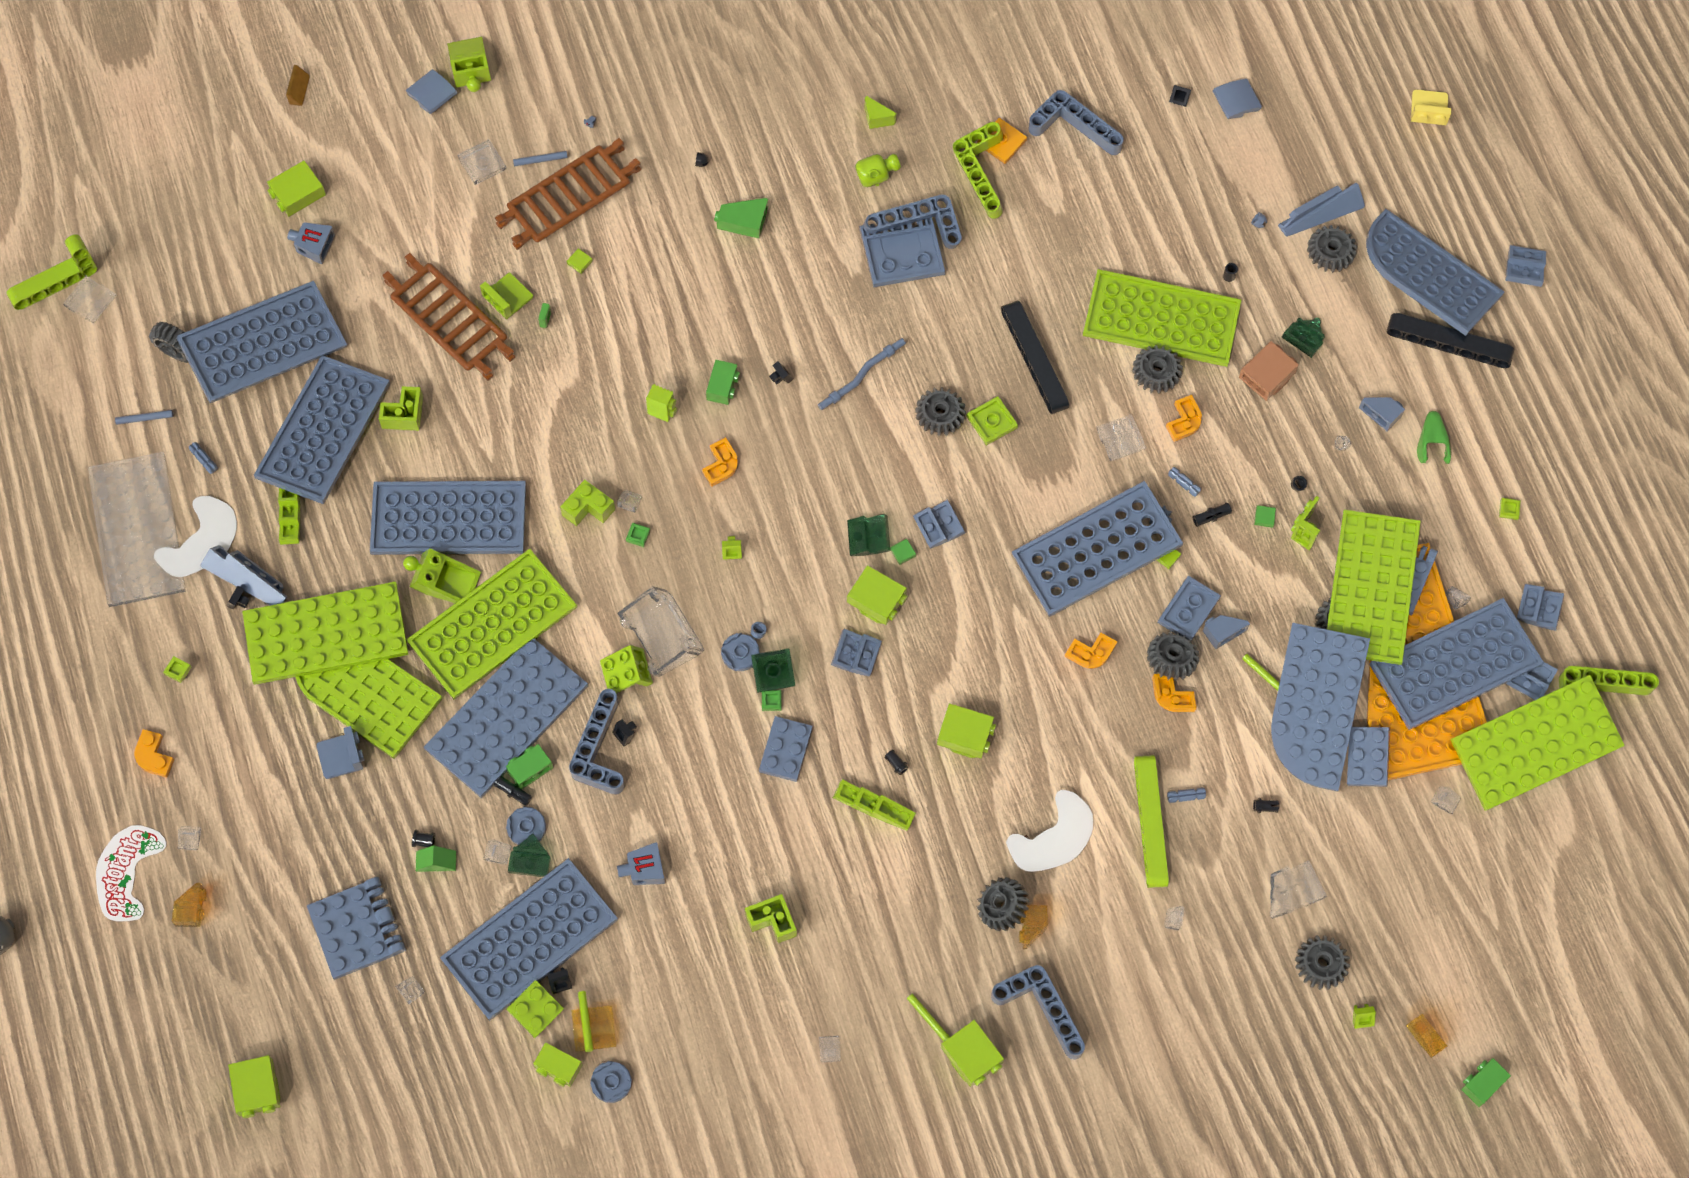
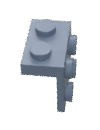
M351 726L343 728L345 735L318 742L316 745L325 779L363 770L362 761H365L362 749L359 750L357 743H360L357 731L354 732Z

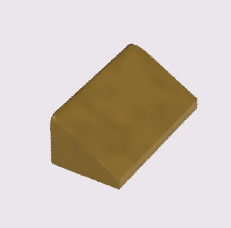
M298 65L293 66L286 96L290 105L302 106L310 76Z

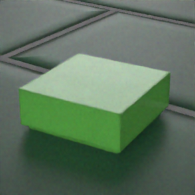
M547 303L542 304L538 318L541 328L548 327L551 316L550 305Z
M1257 505L1254 525L1273 528L1276 508Z
M632 523L626 537V542L644 547L650 533V528Z
M907 539L890 547V551L899 565L916 557V553Z
M762 690V711H781V690Z

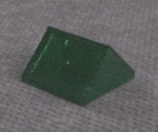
M789 648L751 655L757 693L795 686Z

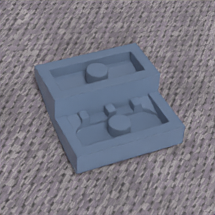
M433 69L405 90L408 96L417 101L420 107L429 114L433 113L457 94L455 88Z
M1248 79L1232 81L1213 89V93L1227 119L1241 118L1245 113L1257 112L1262 108Z
M1510 245L1505 281L1542 287L1546 265V251Z
M948 500L933 508L928 507L913 516L930 549L966 533Z
M1525 584L1517 620L1556 631L1564 593L1545 591L1544 587Z
M843 629L831 665L852 673L870 676L882 641L866 634L861 636Z
M1544 662L1542 666L1505 684L1536 700L1544 696L1558 669Z

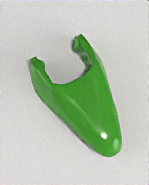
M1430 411L1423 425L1417 446V456L1421 463H1426L1428 460L1426 451L1428 443H1444L1445 464H1449L1452 451L1443 420L1437 411Z

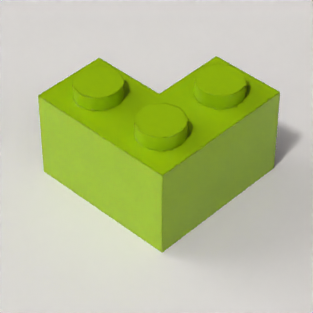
M402 386L400 403L381 402L379 422L382 429L419 431L423 405L421 387Z
M584 479L560 506L562 516L577 526L588 513L604 523L615 511V504L611 498Z
M782 894L744 908L745 916L752 932L771 925L778 943L797 937L796 927Z

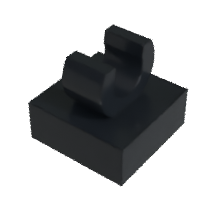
M779 361L772 365L776 371L769 377L776 385L782 380L786 383H790L793 380V377Z
M237 586L226 606L234 609L237 604L245 609L250 599L242 596L241 594L244 589Z
M622 719L616 722L612 733L624 747L630 744L635 733L634 729L637 726L633 721L626 724Z
M563 967L560 968L561 971L555 973L551 971L547 975L553 994L572 989L568 971Z

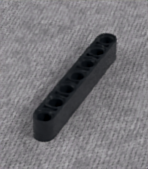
M1017 300L1001 306L1002 316L1049 413L1055 414L1068 409L1069 402L1021 302Z
M1400 313L1391 314L1386 331L1388 335L1499 368L1511 367L1515 351L1514 347L1470 333L1465 336L1456 329Z

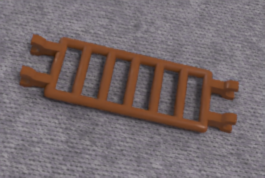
M620 138L616 139L612 145L605 149L598 145L508 202L507 208L509 210L495 217L496 225L499 229H502L514 218L519 221L526 231L511 238L516 250L521 248L530 239L538 243L630 183L628 176L641 171L639 166L641 163L635 158L626 167L619 168L611 156L625 150L622 146L624 142ZM599 154L621 181L612 186L590 159ZM583 163L606 189V191L598 196L575 169ZM570 173L591 200L582 205L562 181L561 177ZM555 182L576 210L567 214L546 187ZM540 191L562 219L552 224L531 196ZM525 201L547 229L538 234L516 206Z
M411 253L407 254L404 257L407 260L406 264L416 271L412 277L401 285L389 271L382 275L385 279L384 282L394 290L390 298L465 370L469 371L475 367L489 381L493 377L492 370L481 360L496 348L509 362L515 358V355H513L514 351L504 343L507 339V334L432 263H427L423 267ZM429 271L436 277L407 303L399 297ZM441 283L449 289L419 315L412 309ZM453 295L460 300L455 307L432 326L424 321ZM467 306L473 314L442 338L436 331ZM478 318L486 324L456 350L449 344ZM492 330L498 337L467 362L461 355Z

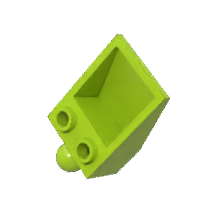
M482 36L447 43L456 88L467 86L469 91L477 92L481 88V83L491 81Z
M431 548L423 552L419 562L414 556H407L403 561V566L406 570H416L409 587L426 595L452 603H457L473 591L481 574L480 571Z

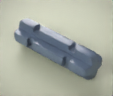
M193 442L189 446L191 453L195 455L197 460L210 474H213L218 469L217 465L200 448L197 442Z
M1173 467L1169 471L1168 476L1173 480L1176 479L1175 482L1186 491L1189 490V493L1196 497L1200 493L1201 488L1197 484L1194 485V482L1185 474L1179 473V469Z
M1203 787L1197 788V790L1185 789L1178 790V792L1169 791L1167 793L1169 803H1174L1177 800L1182 802L1195 800L1196 798L1198 800L1206 798V790Z

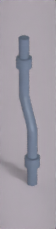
M901 338L894 344L887 345L883 348L882 352L865 362L854 380L837 392L833 391L830 393L828 398L818 404L819 409L823 410L832 403H837L841 400L842 396L856 388L871 367L884 358L891 357L895 354L896 350L906 344L904 339Z

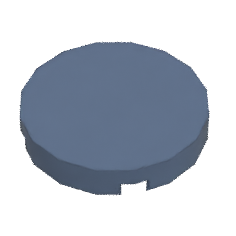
M736 633L724 641L721 648V657L729 669L746 671L757 663L759 659V646L752 636Z
M522 807L516 809L509 816L506 829L513 843L529 847L542 840L546 832V823L544 816L532 807Z
M608 1061L595 1068L590 1084L593 1093L599 1100L605 1103H615L628 1095L632 1079L624 1065Z

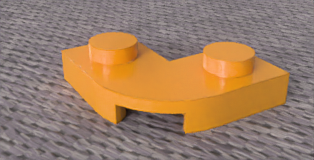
M1192 394L1175 401L1174 405L1181 418L1166 424V428L1174 442L1194 434L1200 427L1202 414Z
M726 437L710 445V450L717 462L702 469L711 487L730 478L737 469V455Z
M1100 633L1091 648L1074 639L1065 653V657L1082 667L1089 669L1098 668L1106 663L1116 647L1117 641Z
M1160 674L1153 675L1154 695L1161 707L1171 712H1195L1194 691H1175L1173 677L1168 680L1167 676L1160 678Z
M143 729L135 747V760L144 771L167 778L174 759L173 757L157 753L163 736L159 733Z

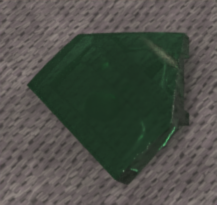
M1298 318L1283 333L1282 338L1312 358L1322 347L1325 335L1321 330L1320 318H1314V320Z
M533 833L525 841L512 848L508 873L535 877H545L549 873L551 858Z

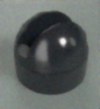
M697 152L695 166L705 167L708 164V156Z
M1296 476L1291 480V488L1295 491H1302L1307 487V480L1303 476Z

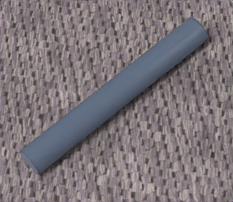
M567 151L513 159L515 167L568 157Z
M167 410L115 417V423L118 425L173 417V411Z

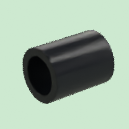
M1228 263L1225 266L1223 273L1225 281L1232 282L1235 280L1238 271L1236 264Z

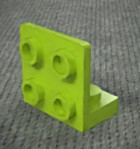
M510 272L494 285L490 286L486 281L480 285L482 296L506 320L533 299V294Z
M1318 496L1313 501L1310 499L1304 507L1305 510L1302 514L1298 515L1294 521L1295 524L1291 528L1293 534L1290 539L1309 551L1320 532L1315 524L1307 522L1320 499Z
M629 645L600 660L607 689L614 690L616 694L635 684L646 687L653 684L643 648Z

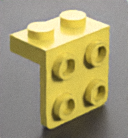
M1414 90L1412 92L1411 122L1447 125L1451 115V108H1448V94L1444 92Z

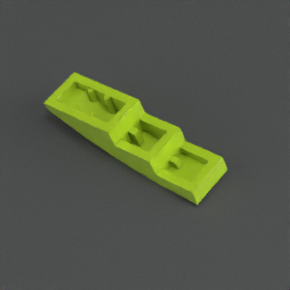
M279 488L280 545L299 544L300 495Z
M843 779L840 780L832 797L860 812L906 831L909 829L916 814L883 795L878 796L863 787L859 788Z

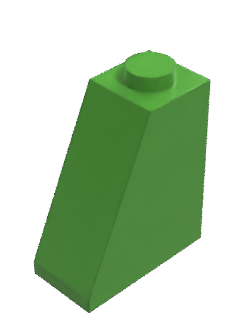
M761 198L722 204L720 210L715 213L714 221L717 222V229L759 239L768 211V199Z

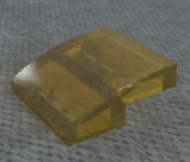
M612 1005L588 1008L593 1050L616 1047ZM580 1009L571 1010L575 1052L585 1051Z

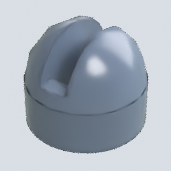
M1258 212L1252 219L1251 224L1257 228L1265 227L1263 223H1267V218L1264 214Z
M755 622L751 626V635L756 639L764 637L767 630L765 624Z

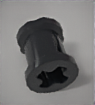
M415 829L412 837V847L422 846L428 848L433 846L436 834L433 832L431 834L422 833Z

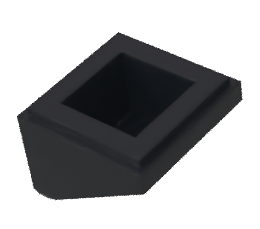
M1174 85L1169 102L1186 107L1191 89Z

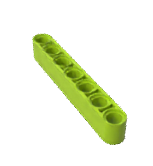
M1155 755L1135 756L1134 769L1147 888L1168 887V869Z

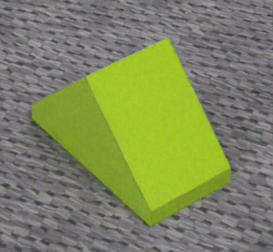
M868 96L865 97L864 108L869 129L892 126L896 123V113Z

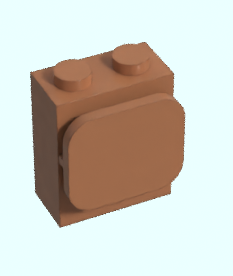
M1270 341L1241 369L1239 378L1267 401L1289 382L1290 378L1296 373L1299 364H1297L1293 357L1283 352L1279 345Z

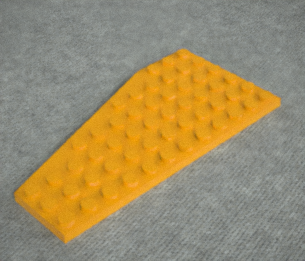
M1429 543L1417 545V558H1419L1421 548L1423 546L1428 547L1423 558L1426 561L1431 549ZM1435 561L1412 616L1408 615L1405 645L1454 622ZM1369 665L1367 727H1388L1390 729L1388 780L1462 765L1450 739L1487 722L1479 697L1408 730Z

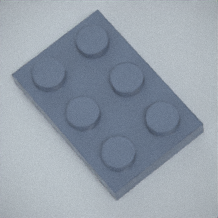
M1188 576L1157 623L1175 634L1178 632L1181 637L1186 635L1187 640L1193 639L1219 601L1221 595Z
M775 716L759 772L797 782L813 726Z
M1388 727L1351 728L1348 746V786L1388 787L1390 729Z

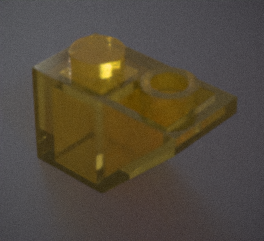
M195 883L174 901L172 923L176 927H200L201 921L204 920L202 905L203 901H206L207 892L201 883Z
M1026 905L1029 910L1024 911L1026 917H1021L1020 919L1022 931H1019V943H1023V949H1027L1046 931L1048 926L1047 905Z
M1423 1012L1406 1024L1408 1030L1431 1058L1448 1046Z

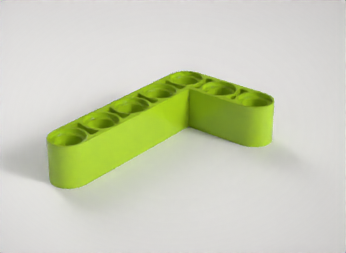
M990 122L956 140L953 144V151L987 215L992 219L999 218L1003 213V209L975 156L1002 141L1003 133L1000 125L996 122ZM997 131L995 135H990L992 132ZM965 148L963 152H958L960 149ZM973 162V165L966 166L968 163ZM976 177H981L980 180L974 181ZM989 191L987 195H982L983 192ZM992 206H997L996 209L990 210Z
M74 234L65 240V245L72 258L7 290L6 294L14 309L22 310L93 275L97 271V267L80 235Z
M1568 666L1559 676V689L1588 675H1591L1597 690L1602 692L1649 695L1659 685L1658 677L1648 672ZM1566 674L1571 675L1574 680L1568 679ZM1605 678H1609L1612 684L1608 683ZM1625 680H1629L1632 685L1626 684ZM1644 681L1650 683L1651 687L1646 686Z

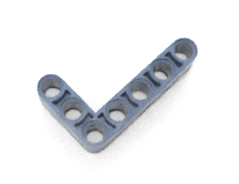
M1063 90L1054 92L1030 117L1028 131L1033 136H1040L1059 117H1062L1107 153L1118 155L1122 150L1123 136Z
M938 195L870 214L863 224V228L867 233L874 234L935 217L946 248H956L962 239L951 200L947 195ZM943 201L946 204V208H940L937 202ZM926 206L929 212L923 213L920 207ZM903 211H909L911 217H904ZM885 216H892L894 218V222H887ZM944 218H947L951 221L950 226H947L943 223ZM868 221H875L877 227H870L868 225ZM948 236H954L956 243H951L948 240Z
M605 689L598 697L569 764V770L574 780L616 795L624 790L623 776L616 771L593 763L618 706L616 692L612 689ZM608 697L614 699L611 703L604 702ZM601 714L606 716L604 720L596 719ZM592 732L599 733L595 738L589 737V734ZM585 749L591 750L589 755L581 754ZM576 767L584 768L580 773L574 772ZM596 773L602 775V777L597 780L592 778V776ZM613 780L620 781L618 786L610 785Z
M1032 966L993 987L991 999L996 1005H1004L1032 991L1066 1056L1073 1060L1079 1059L1085 1049L1084 1042L1046 970L1042 966ZM1039 973L1042 979L1034 980L1031 974ZM1017 981L1022 982L1024 988L1016 989L1013 983ZM1002 990L1006 993V997L999 998L995 992ZM1044 990L1049 991L1051 997L1044 998L1041 992ZM1057 1008L1061 1015L1053 1016L1050 1010ZM1066 1026L1070 1029V1033L1065 1035L1061 1033L1060 1028ZM1076 1044L1079 1046L1080 1051L1074 1053L1070 1050L1069 1046Z

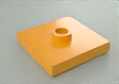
M998 118L995 122L1000 125L1003 139L1000 143L985 151L1006 164L1027 141V136L1001 118ZM997 131L992 132L990 135H995Z

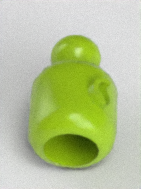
M875 154L857 161L855 168L862 186L868 188L879 186L880 183L889 179L888 172L892 170L898 171L901 165L896 154H891L887 159H883L881 155Z

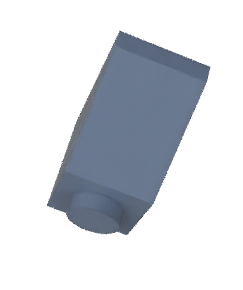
M1391 397L1364 398L1359 406L1360 410L1386 431L1402 417L1405 411L1402 404Z
M1220 615L1217 618L1211 617L1205 622L1203 633L1213 647L1218 649L1246 632L1250 623L1247 620Z

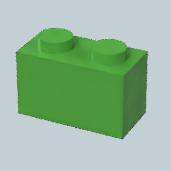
M715 360L706 390L708 401L728 405L730 399L734 398V383H738L740 377L737 364Z
M538 744L535 747L527 748L519 758L514 757L511 759L506 769L514 782L518 784V787L524 789L552 770L553 765Z
M1494 1058L1489 1062L1484 1060L1477 1067L1479 1072L1475 1076L1470 1074L1463 1081L1465 1086L1461 1090L1478 1107L1482 1106L1511 1077Z

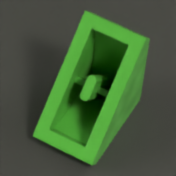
M434 845L416 851L415 871H456L457 852Z

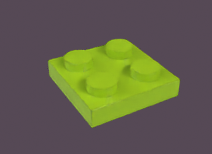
M998 396L966 414L967 419L986 446L1018 428V424Z
M536 980L506 1008L533 1038H536L564 1009Z

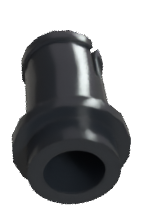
M891 750L885 755L884 758L895 769V773L902 775L908 770L907 762H903L895 750Z
M1258 798L1253 802V810L1257 811V813H1278L1279 807L1273 806L1279 805V801Z

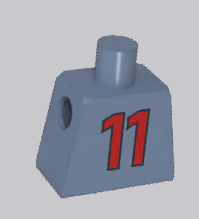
M303 223L299 231L290 229L287 239L294 241L297 253L319 264H323L335 234L332 226Z
M657 842L627 853L628 864L617 866L619 877L631 875L633 885L665 884Z

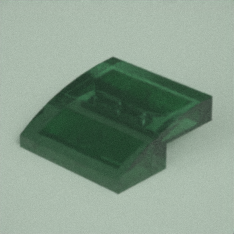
M881 514L870 518L861 516L847 520L850 556H866L891 551L887 515Z

